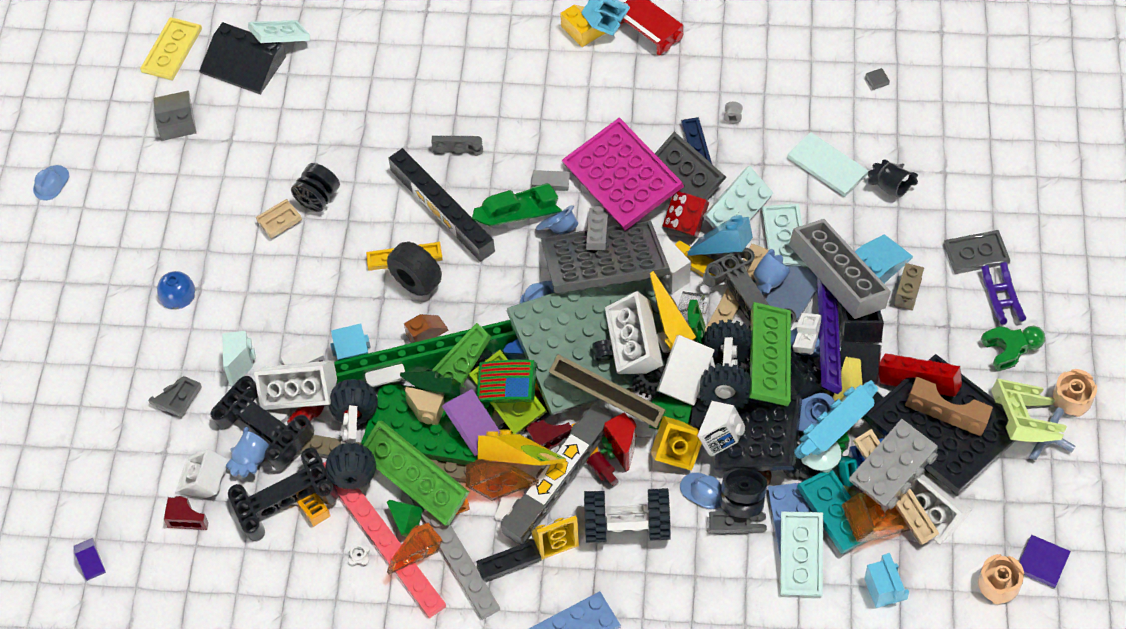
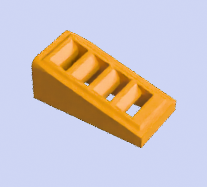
M316 493L297 502L313 527L331 516L328 508ZM311 498H314V499H313L312 501H310L309 503L304 504V502L308 501V500L311 499ZM317 503V505H315L314 507H312L311 509L308 510V507H310V506H312L313 504ZM319 508L321 509V510H319L318 512L314 513L313 515L311 514V513L314 512L315 510H317V509H319Z

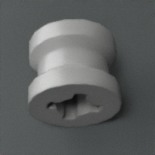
M734 101L726 103L724 120L730 124L739 123L742 119L741 112L743 106Z

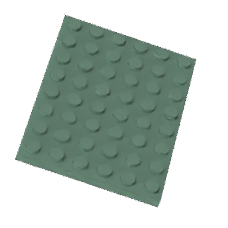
M650 278L644 281H628L625 284H610L602 288L591 287L584 291L573 290L565 294L552 293L507 308V314L526 359L534 360L537 363L536 383L550 416L600 400L549 373L558 354L626 390L635 388L632 385L634 374H618L614 357L608 361H595L594 355L596 353L592 349V344L600 340L611 341L605 307L636 291L650 300L656 334L664 332ZM659 344L662 363L666 366L668 361L665 357L666 353L663 352ZM650 375L644 376L645 380L648 382H653L657 380L655 377Z

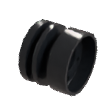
M310 163L302 172L301 177L291 187V193L302 206L315 212H321L326 204L329 203L330 197H333L339 189L340 182L336 175L328 168L318 163Z

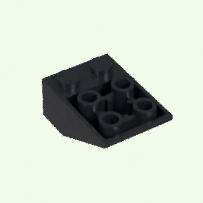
M793 350L791 351V395H801L803 400L814 394L825 393L833 398L834 392L822 387L821 370L816 367V362L811 357L801 356Z

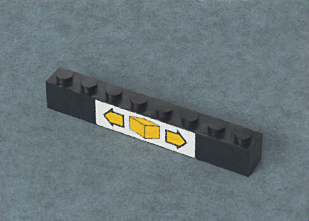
M403 148L388 157L391 172L480 262L495 252L494 239Z

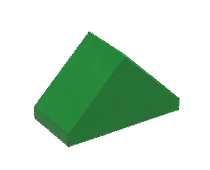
M388 500V507L401 535L412 539L415 538L423 508Z

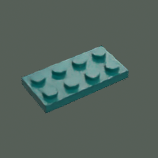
M833 470L827 473H819L797 485V489L811 510L823 513V528L841 554L876 536V533Z

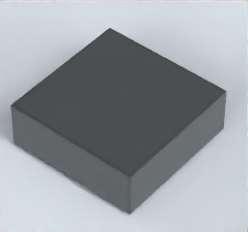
M882 68L866 73L865 77L873 90L887 86L890 83Z

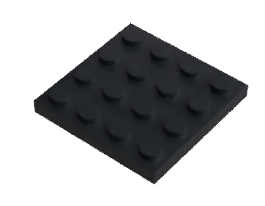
M791 395V401L788 406L749 398V402L745 403L743 408L738 407L737 412L745 425V431L740 436L738 443L715 455V471H729L734 468H748L755 471L794 470L796 459L794 452L797 448L802 406L801 395Z

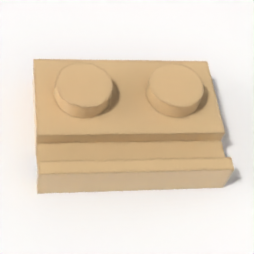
M285 199L258 215L256 220L267 235L273 238L300 222L302 218L292 204L289 203L288 199Z

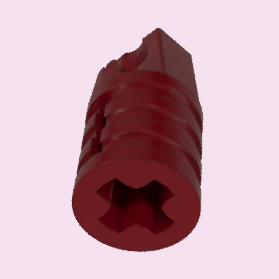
M600 451L595 452L588 458L586 463L594 470L602 482L607 479L613 487L619 482L613 474L616 471L615 468L609 464Z

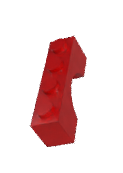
M886 353L880 361V384L897 387L906 378L919 377L936 384L939 394L953 397L956 396L962 386L961 369L957 365Z

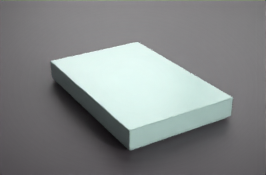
M297 20L248 22V29L260 43L310 41V34Z

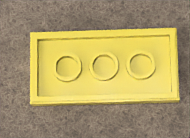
M170 17L140 68L141 72L174 80L199 36L202 26Z

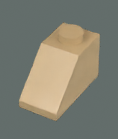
M406 387V402L417 419L425 424L438 425L444 411L442 407L445 404L444 395Z

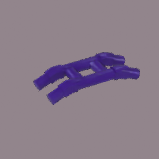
M1007 262L1000 263L1003 283L994 285L989 265L982 266L983 282L993 306L995 317L999 320L1000 324L1005 325L1007 323V318L1002 308L1012 306L1013 312L1019 321H1025L1026 315L1017 298ZM1007 290L1010 299L998 300L996 292Z

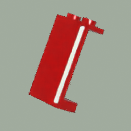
M627 0L624 2L628 4L630 9L621 22H618L620 24L626 22L656 44L658 56L663 52H667L674 43L679 42L683 38L684 25L650 0Z

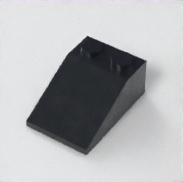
M838 301L842 341L869 344L882 343L884 321L881 310L854 319Z

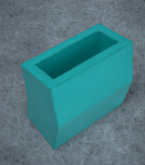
M849 455L842 456L837 464L839 480L845 486H853L854 484L849 481V478L857 470L856 459L851 458Z

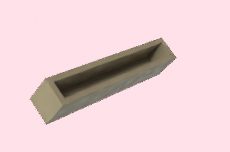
M559 354L549 370L550 374L655 428L658 427L666 412L665 409Z

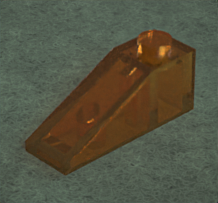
M429 522L424 525H417L411 530L390 561L387 569L389 575L439 551L442 538Z

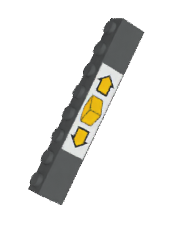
M594 403L583 412L580 422L573 425L570 435L567 439L564 438L561 441L556 452L566 458V463L549 464L544 469L541 468L538 471L535 481L526 487L524 495L521 499L515 501L510 514H506L501 520L500 524L503 535L519 545L526 542L532 534L531 530L538 526L602 441V438L605 437L604 423L613 419V414Z

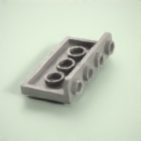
M901 419L850 476L849 481L880 504L883 511H886L888 508L892 509L899 501L897 498L901 493L906 494L912 486L911 482L915 478L919 479L925 471L924 467L936 460L938 446Z

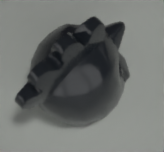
M884 159L881 164L874 163L872 165L873 170L868 171V184L878 185L889 195L900 198L911 186L918 184V174L903 169L904 163L895 164ZM907 175H909L906 181H902Z

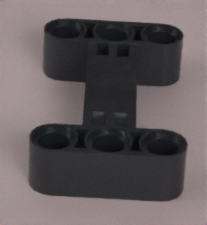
M243 376L213 407L210 413L211 418L221 429L231 427L237 419H240L271 442L265 451V457L273 468L282 469L313 436L314 427L305 415L294 417L288 425L282 423L253 402L258 397L256 383L252 377Z
M306 448L301 453V461L305 469L251 496L240 484H235L229 488V500L243 531L250 540L259 541L264 537L265 528L261 522L262 519L314 493H317L325 504H332L337 500L338 492L335 485L328 478L325 464L316 449Z

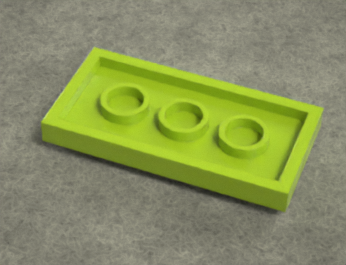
M499 350L485 362L508 359ZM479 366L469 373L477 385ZM534 396V402L491 403L513 434H519L547 412L536 396Z

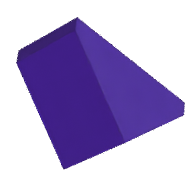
M93 538L73 546L75 556L87 581L106 573Z

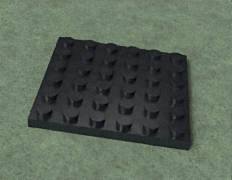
M937 354L929 359L930 361L949 364ZM961 374L962 386L955 397L939 395L944 400L956 405H965L972 400H977L992 406L987 426L981 436L905 406L916 379L914 377L906 378L877 402L863 416V419L885 437L903 419L938 446L936 453L938 456L932 464L928 463L924 468L956 494L960 493L1017 441L1011 440L1007 432L1006 425L1009 420L1003 405L996 403L994 398L963 374Z

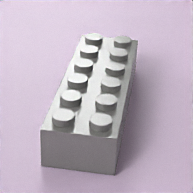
M825 219L793 228L789 246L854 319L886 308L891 291Z

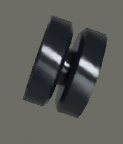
M734 468L727 471L722 480L721 508L734 517L751 518L759 515L763 511L765 503L766 478L760 472L748 468Z

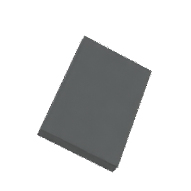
M999 230L947 239L943 243L954 274L981 270V267L989 265V268L1000 266V263L1004 262L1010 264L1011 261Z

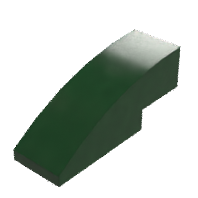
M437 371L400 372V377L420 390L442 394L445 398L460 396L461 383L453 377L444 378Z

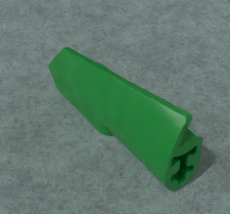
M545 183L516 194L512 190L491 195L483 201L482 206L474 208L472 219L488 226H494L560 213L562 209L556 205L558 195L549 183Z

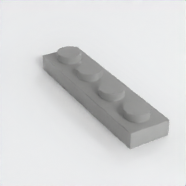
M601 206L589 208L587 250H606L608 212Z

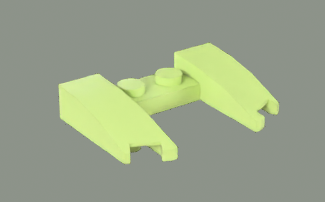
M997 378L991 392L995 402L1002 403L1009 420L1006 429L1011 440L1026 442L1062 440L1064 435L1059 432H1065L1066 425L1030 418L1026 406L1053 405L1055 402L1053 397L1041 396L1040 393L1044 390L1042 387Z

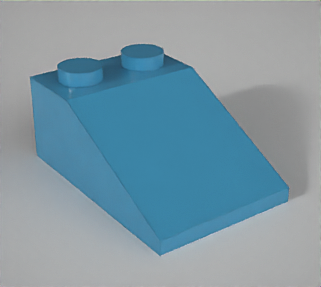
M742 215L731 217L700 237L689 249L688 255L742 252L753 238L749 217H742Z

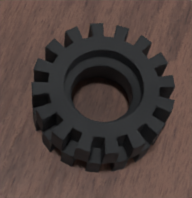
M663 365L646 374H634L632 378V385L635 386L634 390H640L639 395L641 396L643 393L646 394L645 398H648L649 395H651V399L655 398L656 395L660 397L663 393L658 392L657 388L665 366ZM644 376H653L658 380V383H650L645 380Z

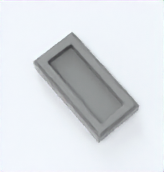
M533 170L532 187L549 183L554 190H568L570 172Z

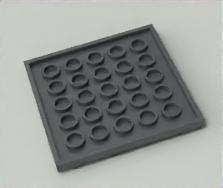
M651 220L636 222L625 231L620 225L607 227L606 250L586 249L588 230L541 238L554 293L565 294L573 290L584 291L591 287L602 288L610 284H625L628 281L634 280L644 281L650 278V273L653 271L658 278L670 275L669 265Z

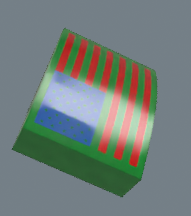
M534 360L480 362L477 388L479 401L491 403L534 402L537 363Z

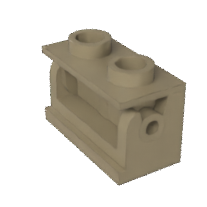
M905 263L894 306L913 311L924 267Z

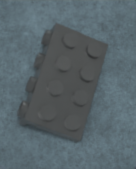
M675 131L655 153L683 183L684 187L678 192L707 200L727 178Z

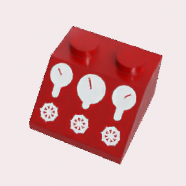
M676 192L672 196L663 227L698 237L704 221L703 215L707 212L710 202L690 194Z
M624 412L604 423V434L612 445V452L625 472L630 469L636 446L635 438L637 435L635 428L637 426L633 418H629Z

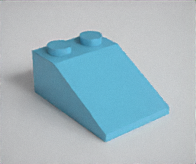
M885 234L860 246L855 251L884 284L905 266V263H908L913 258L910 253Z

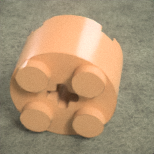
M1072 369L1066 373L1063 372L1058 377L1053 391V398L1055 400L1053 405L1055 408L1060 407L1064 410V413L1077 417L1086 413L1091 408L1097 393V384L1095 385L1093 377L1080 369Z
M996 554L989 557L984 562L978 579L981 593L994 604L1013 600L1018 595L1023 583V567L1018 560L1011 556L1006 557Z

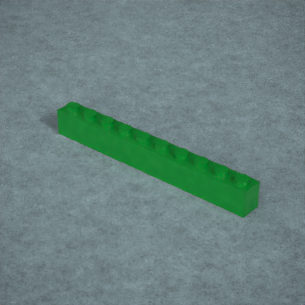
M510 320L481 326L491 336L486 348L492 354L499 350L502 351L508 343H513L518 339ZM470 329L334 361L337 376L336 384L351 379L367 382L365 373L403 364L405 372L433 369Z

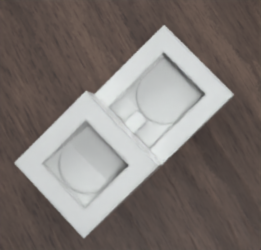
M801 314L797 325L798 333L793 344L794 352L813 354L819 334L821 315Z

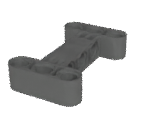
M745 247L742 252H733L708 264L703 275V282L710 287L724 282L751 322V306L753 302L769 304L747 273L755 258V254L750 248ZM784 308L787 310H791L792 328L796 320V313L790 308Z

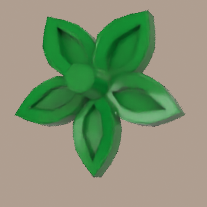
M603 437L604 449L600 451L602 454L608 452V457L611 460L615 457L612 452V445L606 437Z

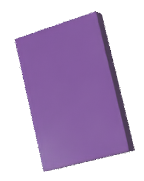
M473 389L442 406L474 456L478 455V435H486V431H498L499 433L498 427L479 401Z

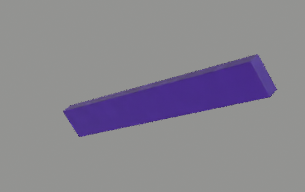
M817 278L818 313L821 315L819 329L822 387L839 394L842 391L838 303L836 297Z

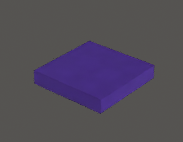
M1031 534L1019 563L1023 567L1025 576L1056 588L1071 551Z

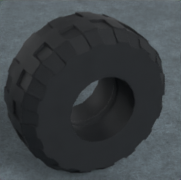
M407 241L398 244L387 257V267L391 275L402 287L418 296L428 295L441 282L442 271L437 261L428 251L414 242Z

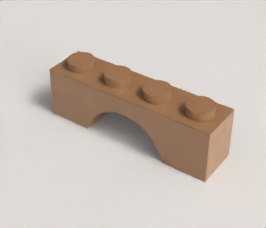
M916 377L905 404L909 408L979 436L982 435L986 428L993 408L977 400H972L965 405L952 404L939 395L936 384Z

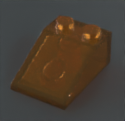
M477 459L475 462L466 465V487L491 501L539 484L538 479L510 464Z
M858 493L842 504L845 516L849 521L857 542L872 541L910 530L895 506L892 509L888 508L886 511H883L881 509L882 506L865 493Z

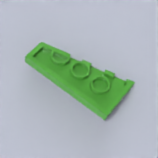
M476 323L432 371H437L444 378L453 377L462 386L490 341L491 336L481 325ZM444 397L445 403H447V402L451 401L452 399H454V398H445V397Z

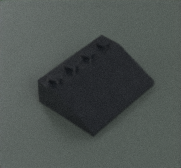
M222 22L213 34L199 72L261 95L286 58L284 45L281 42L260 43L252 32Z

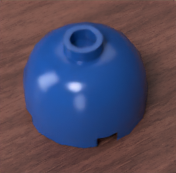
M168 272L158 282L157 294L159 301L168 309H172V307L182 309L188 306L195 298V285L191 278L183 272Z

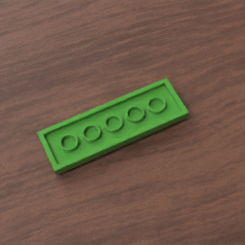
M753 302L751 306L749 398L788 406L791 401V310Z
M378 421L364 443V446L375 457L376 469L445 526L450 525L470 492L383 421Z

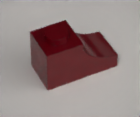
M543 419L540 422L532 423L526 428L527 438L551 450L559 446L564 438L567 439L572 426L569 422L563 425H551Z
M183 496L168 497L164 514L167 528L207 530L209 522L205 514L191 509L188 498Z

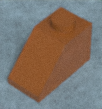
M420 314L404 323L406 336L411 343L435 338L449 331L439 315Z

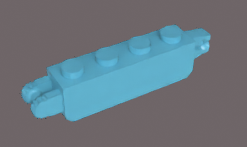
M870 380L856 388L852 386L843 393L845 397L842 400L837 399L830 405L831 410L828 413L824 411L816 418L818 422L815 425L810 424L803 430L804 435L800 438L802 443L797 446L794 455L800 459L808 456L810 453L819 455L821 452L828 450L874 406V399L872 397L878 391V387L874 382Z

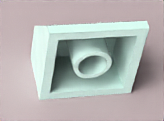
M246 331L222 333L223 367L230 386H233L253 367V359H256L255 348H252V339L248 338Z

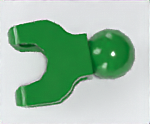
M1035 325L1028 326L1023 331L1021 329L1011 330L1007 327L999 326L984 332L981 336L984 346H998L1004 350L1003 353L994 358L993 365L997 371L1015 367L1021 355L1026 354L1028 349L1037 350L1041 348L1046 339L1044 331Z

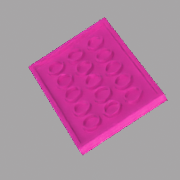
M620 117L562 159L563 164L624 231L684 187L680 179Z

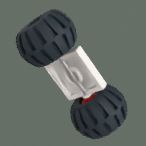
M351 379L336 384L330 394V412L337 421L343 423L340 430L342 441L340 445L336 446L329 453L325 467L327 476L334 485L352 490L369 484L376 471V461L372 452L366 446L355 442L357 425L363 424L373 417L378 406L376 392L367 382Z

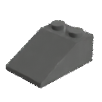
M189 90L154 98L155 119L161 141L197 134Z

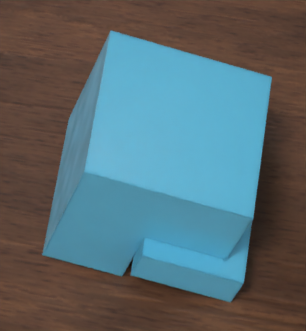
M589 0L581 13L592 28L613 36L621 25L618 21L621 22L630 7L619 0Z
M361 323L331 330L334 343H330L333 356H337L338 361L368 354L367 348H371L368 334L364 335Z
M890 553L882 555L880 562L869 564L866 568L864 580L876 608L908 599L909 591L908 589L905 590L898 574L899 566L897 563L894 564Z

